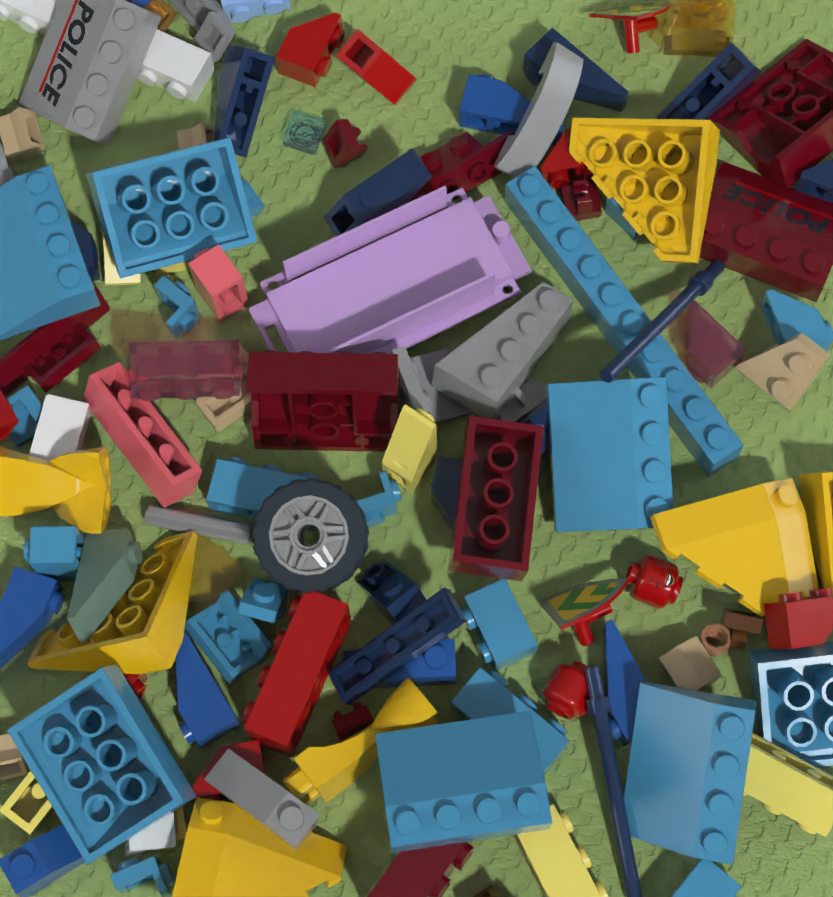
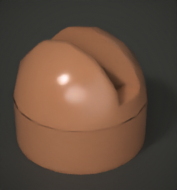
M714 623L707 625L703 629L700 642L709 656L717 657L723 655L729 649L732 637L726 627Z

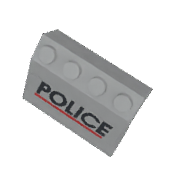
M60 0L18 104L93 141L109 145L162 17L125 0Z

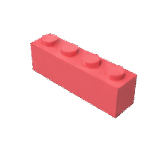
M118 362L91 374L87 382L83 401L89 404L91 412L163 508L193 494L202 469L123 365Z

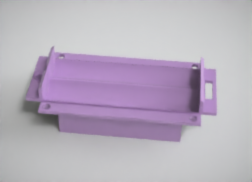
M443 186L283 261V272L259 282L267 300L248 308L268 349L275 352L276 350L265 331L275 326L288 352L337 353L344 351L357 354H373L376 352L390 354L393 349L404 346L407 349L520 295L521 290L515 280L531 273L532 270L510 233V225L503 220L490 195L473 202L471 197L468 198L463 187L447 194V188ZM456 196L462 198V201L457 204L452 201ZM272 282L278 284V287L274 290L268 288V285ZM507 287L508 291L511 289L513 291L510 294H505L502 289Z

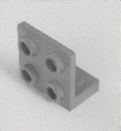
M405 346L391 350L390 354H398L399 413L405 404L413 410L421 408L434 418L435 424L468 416L473 412L432 387L435 364L450 354L448 349L412 358L409 357Z

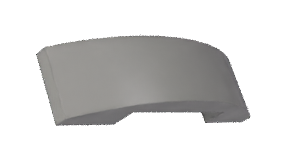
M169 0L197 31L194 37L197 43L205 51L211 53L214 61H219L232 40L234 31L230 20L217 0Z
M553 42L539 71V74L543 77L515 135H508L493 167L513 179L530 168L537 167L554 140L569 110L580 80L583 58L561 44Z

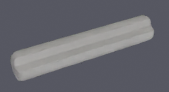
M154 504L147 506L144 522L151 526L182 532L194 530L197 535L247 544L252 536V525L246 522L175 508H163V506Z

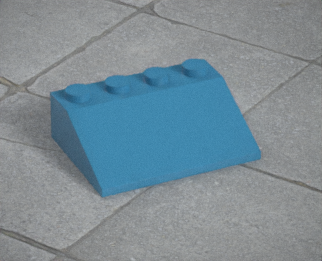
M231 138L220 139L86 173L94 205L120 279L193 260L194 256L201 250L212 249L218 244L223 251L257 242Z
M49 165L16 176L0 186V340L101 306L51 166Z
M666 377L612 380L610 383L587 381L546 384L554 532L654 528L650 517L653 514L673 509Z
M833 641L795 649L767 648L750 650L751 686L753 699L757 701L756 717L759 736L815 767L833 766Z
M117 664L101 667L7 730L87 865L197 797Z
M640 682L624 792V802L631 837L693 858L733 865L757 706L756 700Z
M531 710L375 734L392 853L548 830L551 828L552 818Z

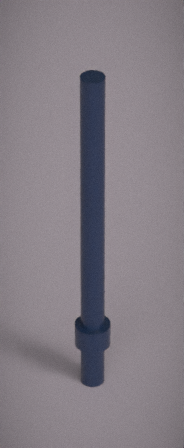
M714 260L704 271L696 272L689 279L688 286L600 371V378L606 383H610L697 296L705 295L712 288L714 280L724 271V264L720 260Z
M599 667L584 669L589 693V700H586L588 714L593 715L626 897H642L608 712H611L609 696L605 697Z

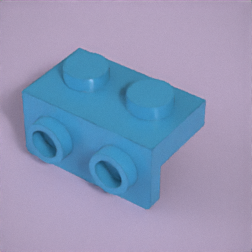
M226 590L220 594L215 604L189 618L185 623V629L228 684L262 664L270 652L272 644L267 633L261 627H258L250 617L238 614L240 600L234 598Z

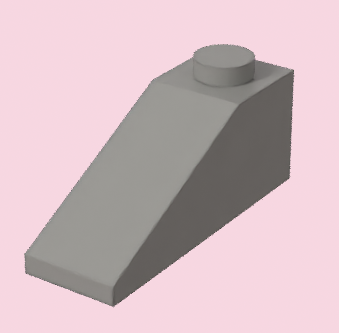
M229 748L204 779L296 851L320 821L319 814Z

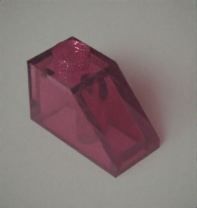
M694 300L689 304L685 317L686 366L689 373L698 383H705L712 389L742 361L746 348Z

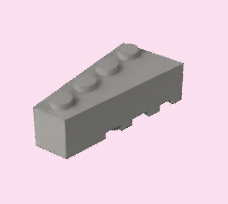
M542 282L436 363L432 387L479 416L496 419L568 323L574 300Z

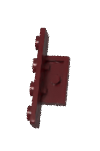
M510 130L484 146L471 134L465 132L462 135L453 137L448 143L436 150L422 155L420 159L432 177L407 203L443 186H446L447 194L462 187L465 193L500 174L502 171L493 166L508 135H515V132Z
M96 287L95 290L101 306L38 327L0 358V390L4 396L9 394L28 377L47 393L101 348L97 340L87 331L90 326L110 311L109 305Z

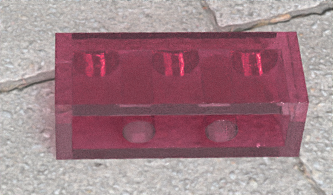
M239 340L129 342L127 367L130 399H141L144 401H154L159 398L191 400L196 397L227 399L232 396H239L243 374Z

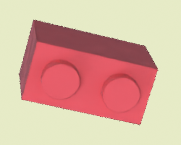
M219 244L212 249L201 250L188 263L197 292L219 323L249 305L243 278Z

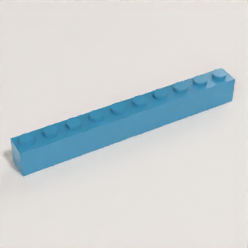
M534 166L506 183L505 203L618 355L651 320ZM659 334L627 368L635 379L666 377L669 425L707 477H710L738 459L743 443L663 336Z

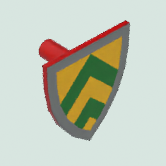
M652 2L616 7L589 13V17L623 19L626 53L640 52L639 33L656 29L658 21L654 16L670 9V2Z
M626 578L589 582L558 592L538 602L561 630L573 625L580 645L586 646L594 642V637L588 623L613 613L610 603L623 592L629 581Z

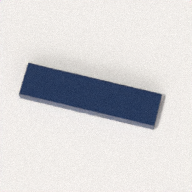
M442 588L329 671L330 677L344 704L351 705L467 621L450 589Z

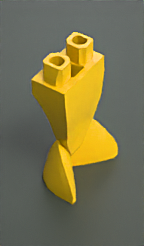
M0 446V517L17 516L52 507L62 519L72 526H76L78 530L90 534H102L108 523L111 509V467L107 448L98 447L69 452L47 461Z
M407 678L390 695L371 725L330 746L308 747L294 758L299 768L282 781L291 793L307 806L320 796L327 803L358 779L378 757L375 734L437 725L439 723L434 717L437 711L416 685Z

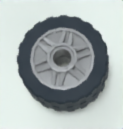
M308 478V480L297 479L290 481L287 485H281L262 502L263 505L256 513L254 528H252L253 549L259 559L261 568L276 583L284 585V588L300 591L301 593H310L312 591L324 592L348 581L354 576L355 571L361 567L369 546V526H367L366 516L358 502L344 489L326 480L322 481L315 478ZM316 526L320 532V538L317 544L309 547L303 540V534L308 527Z

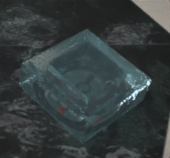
M294 111L282 139L283 146L316 155L327 128V122Z

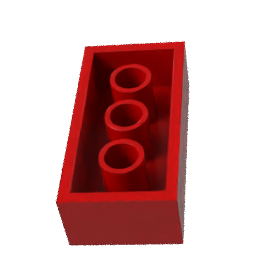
M316 591L303 593L302 597L296 596L288 613V617L292 618L286 632L283 630L279 632L273 647V652L277 653L271 667L265 665L257 684L261 688L256 702L249 701L242 717V722L246 723L244 729L251 741L259 740L262 746L290 758H293L329 676V671L332 669L352 622L348 604Z

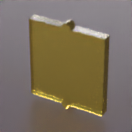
M202 535L197 536L188 608L195 614L215 604L220 594L229 590L245 571L243 567L226 555L224 547H216Z

